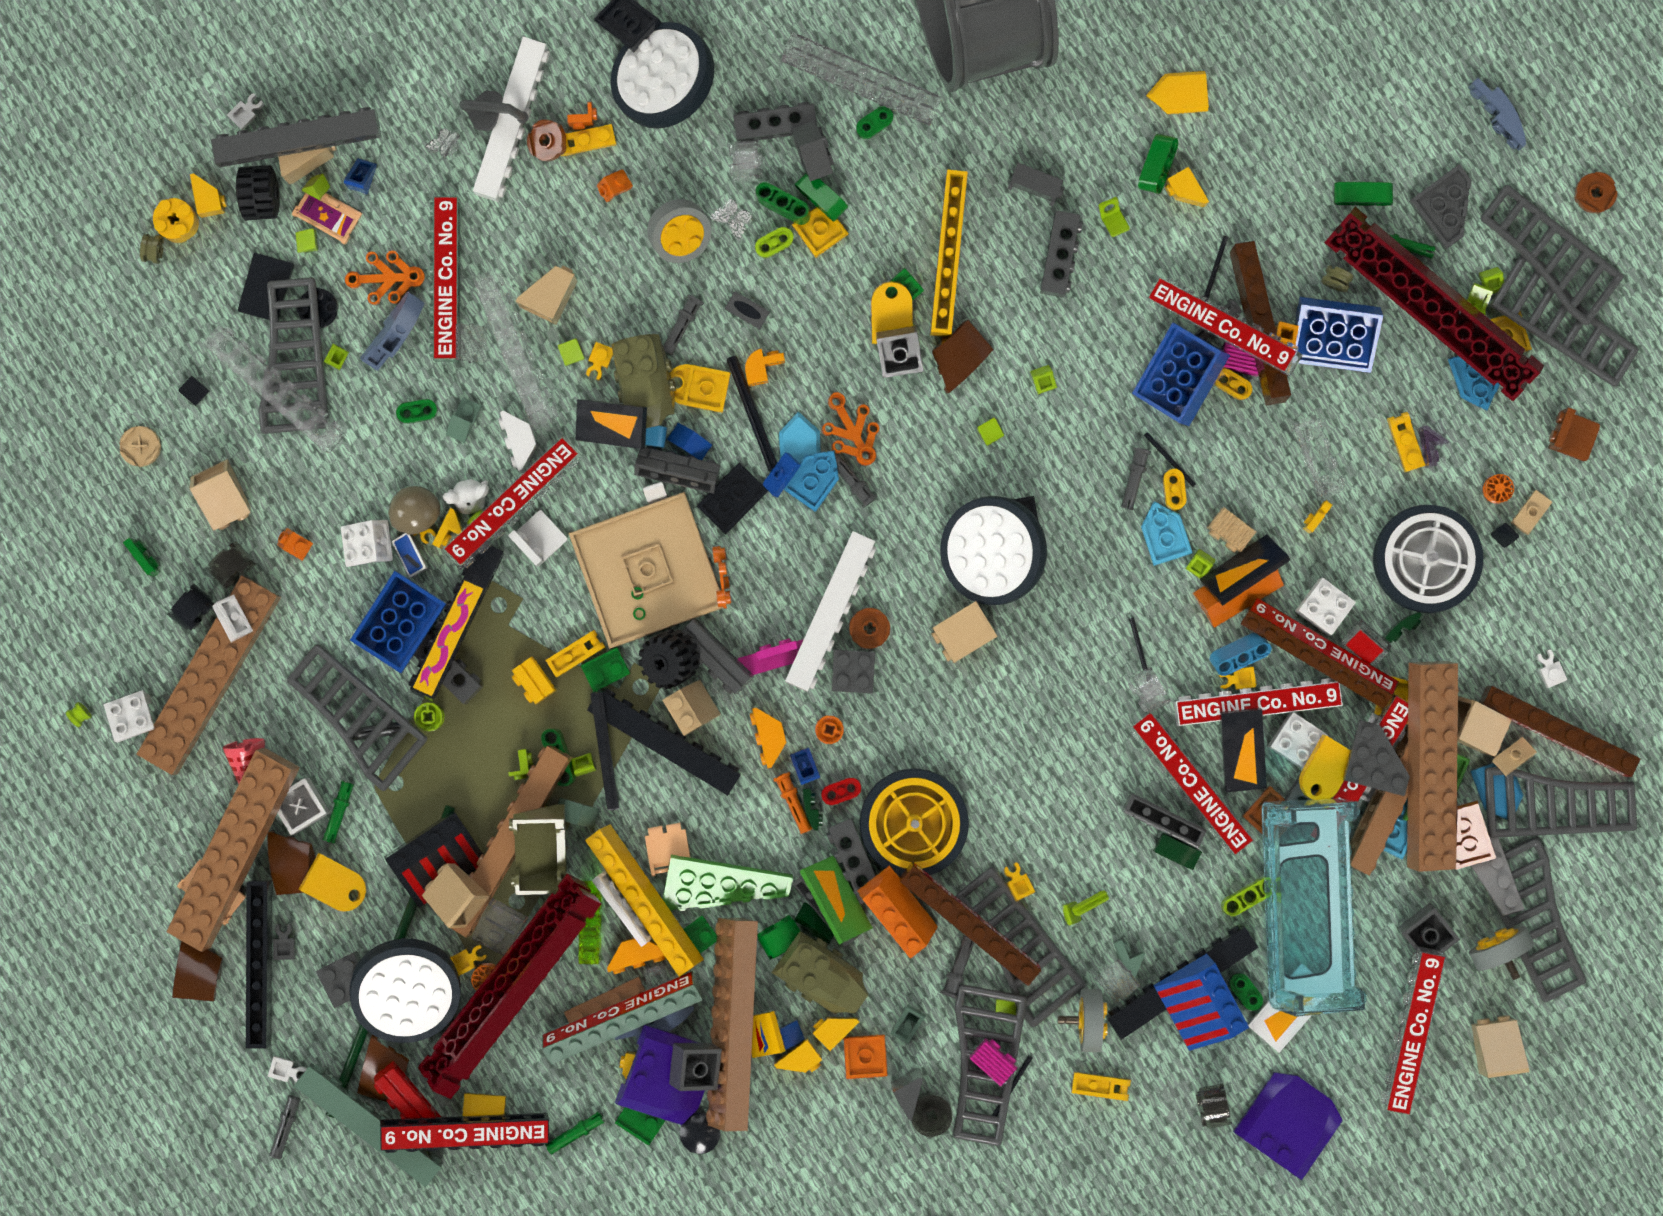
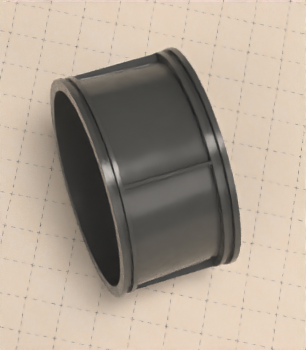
M915 0L931 58L943 85L949 92L963 89L968 83L1030 67L1036 69L1051 67L1057 62L1059 34L1055 0Z

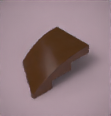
M969 320L963 321L952 335L943 337L932 350L934 360L938 365L939 375H942L946 386L944 388L946 393H950L960 385L994 350Z
M270 830L267 834L268 858L276 895L304 893L298 889L316 858L312 844L299 841L291 836L284 837L275 834L274 830Z
M181 941L172 998L214 1002L217 980L221 979L223 958L208 949L201 952Z
M372 1035L365 1056L357 1094L387 1102L388 1097L384 1093L379 1094L375 1089L374 1076L392 1061L406 1075L409 1059L397 1053L391 1046L385 1047L377 1041L378 1037Z

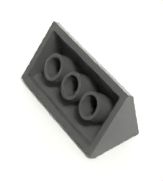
M915 1068L891 1082L893 1093L906 1117L910 1120L913 1118L923 1082V1076L919 1068Z

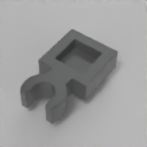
M277 924L275 930L279 938L273 939V960L296 959L295 938H289V934L293 930L292 924H287L286 932L281 930V924Z

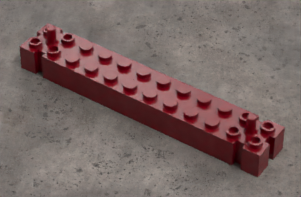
M1355 206L1324 243L1336 253L1339 250L1346 255L1343 259L1492 385L1498 382L1502 386L1501 392L1511 401H1514L1524 391L1527 383L1530 385L1541 373L1544 365L1533 355L1527 358L1523 354L1525 349L1375 222L1370 226L1365 221L1367 216Z
M568 873L558 885L559 890L557 893H552L435 1044L433 1054L431 1056L427 1055L418 1066L423 1077L428 1079L427 1083L433 1092L450 1099L461 1087L460 1081L470 1078L475 1067L484 1058L485 1054L506 1027L509 1026L516 1014L522 1009L526 1001L587 924L586 918L592 919L602 903L594 894L590 893L591 889L584 881Z

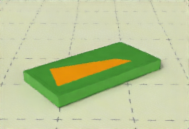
M834 856L800 871L839 945L873 928Z

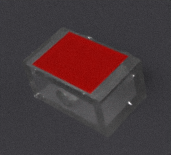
M1362 619L1344 635L1341 641L1347 651L1353 652L1357 657L1374 667L1391 649V645Z

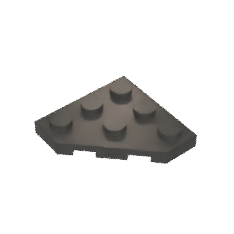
M1460 164L1409 201L1445 250L1464 237L1465 217L1467 216L1468 196L1472 180Z
M1358 720L1343 780L1405 796L1410 776L1380 725Z

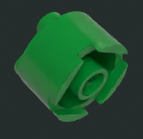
M789 914L774 925L772 924L758 933L757 940L769 960L787 951L799 934L800 929Z

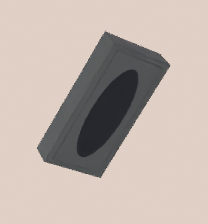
M734 291L724 308L759 330L770 314V311Z

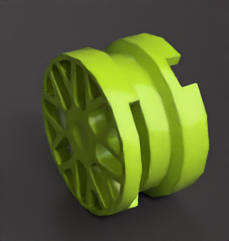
M423 703L414 712L415 724L423 731L437 730L444 722V712L435 703Z

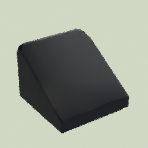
M193 376L178 390L195 406L209 393V390Z
M1507 523L1499 524L1491 533V536L1503 548H1506L1519 538V535Z

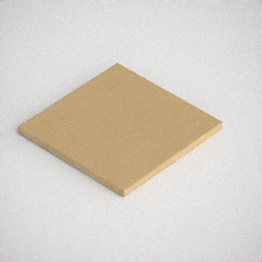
M685 492L569 533L609 649L723 609V607H718L716 591L720 589ZM639 587L642 591L634 590V588ZM633 591L634 596L637 598L640 597L642 593H644V595L641 599L636 600L632 597L631 592ZM636 608L644 609L646 613L644 619L637 620L634 618L633 612ZM637 610L635 613L636 617L641 618L643 611Z

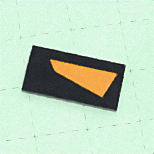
M577 399L575 440L645 449L647 407Z
M1266 534L1242 550V552H1239L1200 578V581L1223 606L1291 560Z
M1254 708L1220 712L1225 792L1266 789L1262 709Z

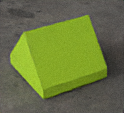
M322 173L312 176L302 188V191L320 200L329 190L330 185Z
M332 344L324 363L340 370L349 352Z
M591 753L571 759L574 774L577 777L596 771Z

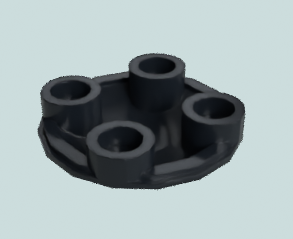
M316 288L321 329L333 323L337 316L338 305L332 293L325 289ZM308 291L300 299L309 298ZM310 306L296 308L300 319H311Z
M705 1113L692 1114L681 1125L679 1132L683 1146L696 1154H705L713 1150L719 1143L721 1136L719 1129L708 1126Z

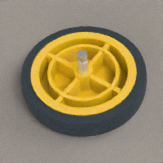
M904 769L887 775L870 790L864 800L860 813V833L867 852L882 868L885 869L890 865L898 876L902 875L912 861L929 875L942 871L958 857L968 835L969 817L961 794L947 779L929 770Z

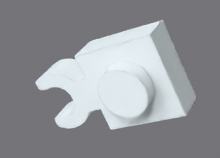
M254 93L248 97L246 104L240 101L227 114L241 130H244L257 117L253 112L262 109L264 106L262 101L256 105L253 104V100L257 97Z
M1549 649L1546 650L1548 654L1546 660L1542 658L1541 654L1536 655L1537 660L1544 666L1539 671L1546 688L1567 681L1560 662L1553 663L1554 654Z
M274 1056L268 1077L284 1082H289L290 1077H292L297 1082L299 1079L298 1072H305L307 1068L303 1066L294 1068L295 1061Z

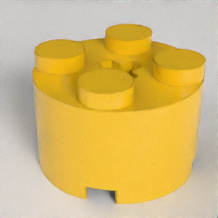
M169 198L160 201L155 208L153 224L157 232L167 240L174 243H183L196 234L199 227V218L195 210L185 201L178 198ZM178 217L179 221H175V223H173V220Z

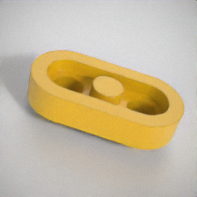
M1226 368L1222 369L1214 383L1217 388L1237 400L1247 399L1253 390L1248 380ZM1221 376H1225L1227 378L1226 383H1222L1220 381ZM1242 386L1245 392L1243 394L1239 393L1238 387Z
M1170 469L1163 476L1165 503L1171 510H1180L1187 501L1184 475L1178 469ZM1170 477L1176 478L1175 484L1170 482ZM1172 497L1178 498L1179 502L1174 504Z

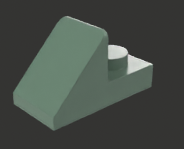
M463 397L455 415L452 414L446 435L465 443L482 406Z
M1121 939L1113 941L1128 980H1135L1145 952L1142 951L1129 957L1128 954L1131 953L1128 943H1123Z
M906 1005L890 1034L908 1044L926 1015L910 1005Z

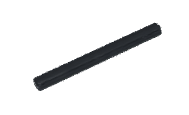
M731 356L727 358L728 366L766 466L770 472L777 464L776 458L737 356Z
M594 691L590 695L606 806L608 810L614 811L619 809L604 698L602 691Z

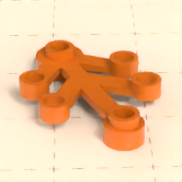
M392 250L387 253L386 259L391 264H396L404 272L394 273L379 259L375 252L371 251L367 253L366 261L376 266L383 274L359 275V273L352 271L345 276V283L352 289H356L365 283H383L375 292H371L367 297L370 304L378 305L381 298L396 282H403L397 291H392L388 294V300L392 304H398L401 301V297L410 287H418L424 282L425 275L422 269L416 266L409 267L399 258V254ZM396 254V259L391 261L389 259L390 255ZM371 255L376 256V259L373 262L369 261V257ZM413 273L418 275L415 280L411 279V274ZM351 276H356L354 283L349 281ZM394 294L398 295L396 301L391 300V296ZM373 295L378 297L376 302H371Z
M839 392L833 393L828 398V405L831 409L836 410L846 430L827 422L822 426V433L825 436L836 435L853 441L856 448L844 445L842 441L837 440L832 444L831 449L836 454L843 452L855 456L861 465H871L876 459V452L872 447L875 436L880 429L879 425L871 422L866 427L868 435L864 444L861 439V433L866 416L870 412L869 407L862 404L857 408L856 414L858 416L854 426L844 408V395ZM837 399L839 405H834L832 400ZM860 408H864L866 414L860 413ZM825 426H829L831 432H827ZM870 426H874L876 432H872ZM835 444H839L841 450H837ZM862 453H867L868 459H864Z
M716 546L712 547L714 563H718L721 590L716 591L718 607L726 609L727 604H731L730 591H725V589L730 588L729 577H724V575H727L726 562L722 563V560H726L725 548Z

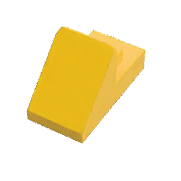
M449 509L432 545L440 549L443 546L447 547L452 537L449 535L451 531L458 535L463 532L456 510Z

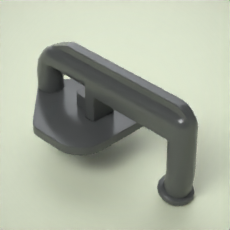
M486 90L475 100H462L459 103L460 108L467 112L474 128L481 131L492 130L497 124L499 113L510 114L519 123H526L529 118L526 112L519 110L511 104L502 103V95L497 91Z

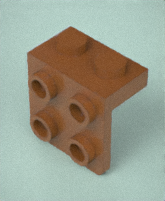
M1568 407L1557 415V425L1550 434L1548 448L1584 462L1589 459L1600 424L1576 415V410Z

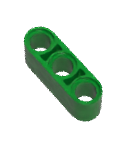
M1162 134L1154 136L1139 177V189L1157 194L1162 192L1177 152V138Z
M805 173L794 184L809 201L833 222L849 208L846 202L821 179L810 182Z
M762 182L756 187V196L762 206L799 225H804L810 220V210L804 201L767 182ZM763 192H770L768 197H761ZM785 200L788 202L784 207L778 206L781 201ZM799 210L806 211L802 216L796 215V212Z
M1334 183V205H1393V183Z
M547 729L542 733L543 747L546 748L552 745L569 755L564 736L559 729ZM551 732L557 736L555 743H551L548 740V735ZM570 761L565 769V772L569 774V781L565 783L560 779L557 785L564 787L574 783L576 775L574 774L572 761Z

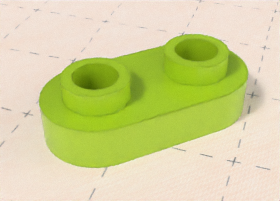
M780 227L758 239L755 244L757 255L761 258H770L790 247L793 243L792 231L786 227ZM785 235L787 240L781 242L779 240L780 236ZM763 245L769 246V250L766 252L762 251L761 248Z

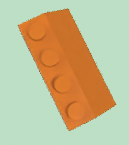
M890 865L857 890L862 900L910 959L928 945L938 926L910 890L900 882V878Z

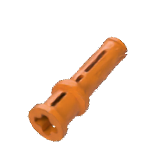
M789 771L773 778V781L777 782L781 791L780 796L786 800L800 834H803L813 828L796 794L798 789L794 787Z

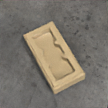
M1534 490L1511 521V524L1524 534L1529 535L1552 504V501L1539 491Z
M1522 737L1497 755L1492 762L1507 776L1533 757L1537 751Z

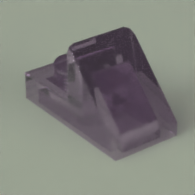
M1422 426L1418 429L1423 459L1426 465L1425 468L1435 467L1437 462H1439L1438 450H1435L1434 446L1446 445L1450 442L1428 426Z

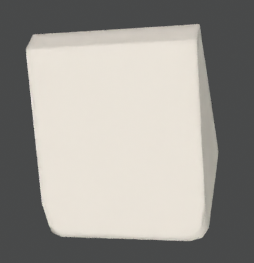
M661 482L644 487L643 489L649 504L667 498L664 485Z

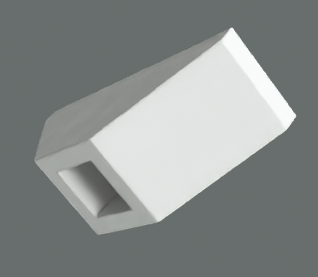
M502 411L500 412L501 418H498L502 430H506L508 436L504 439L508 450L512 449L513 457H510L513 468H518V471L521 473L525 471L538 445L530 424Z

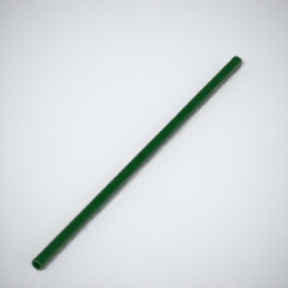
M446 805L441 819L455 811L456 808ZM411 896L393 940L406 937L417 909V905ZM361 1024L339 1078L343 1083L341 1086L345 1089L348 1086L368 1031ZM326 1111V1114H325V1115L334 1118L332 1115H330V1114Z

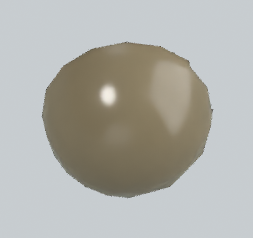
M406 487L397 492L392 498L388 510L389 520L392 527L400 532L407 533L408 535L418 534L429 529L436 522L440 515V503L438 498L424 487Z

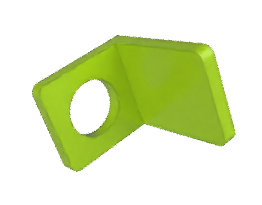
M1113 197L1098 205L1101 220L1111 237L1130 230L1120 211L1117 197ZM1114 204L1112 209L1104 211L1106 206Z

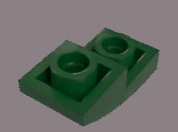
M1417 612L1401 619L1381 639L1386 643L1397 642L1403 633L1401 629L1408 632L1411 629L1415 630L1421 623L1419 618L1422 614Z
M803 788V800L808 820L814 831H818V826H823V814H819V809H811V805H815V793H811V789Z
M1165 833L1161 834L1153 850L1155 853L1191 870L1194 869L1202 853L1199 849Z
M804 902L795 918V922L813 930L812 936L819 937L830 944L834 936L833 932L811 905Z

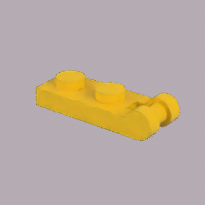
M612 124L565 133L566 152L560 156H568L617 145ZM574 140L575 146L569 147L568 141Z
M1404 412L1401 413V416L1387 418L1404 472L1426 466L1409 413ZM1403 424L1405 429L1399 431L1397 425Z
M595 630L545 660L556 678L605 648L603 642L600 643L596 637L598 634ZM588 641H590L593 646V648L589 650L585 646V643Z
M1074 1072L1071 1093L1128 1101L1129 1094L1127 1092L1128 1086L1131 1085V1080ZM1115 1085H1120L1119 1092H1114Z

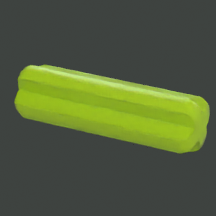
M1105 890L1100 891L1072 906V912L1076 917L1108 901L1109 896Z

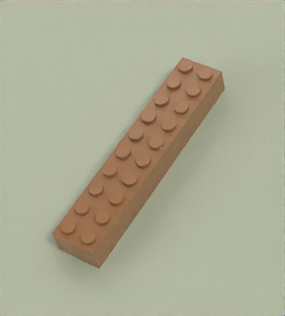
M241 575L230 596L235 595L253 631L236 641L230 642L218 617L215 619L155 721V729L148 733L136 754L171 775L179 773L281 599V596L246 576Z
M1449 661L1409 663L1408 774L1410 778L1408 782L1407 868L1418 872L1456 869L1458 663Z
M266 748L255 751L166 931L167 933L201 952L211 948L300 769L299 766Z
M718 918V923L715 927L717 943L714 948L716 964L713 968L715 985L712 989L714 1006L711 1010L713 1027L710 1030L712 1043L721 1048L722 1052L717 1090H708L707 1092L709 1110L706 1113V1120L708 1126L722 1131H748L758 921L743 918Z

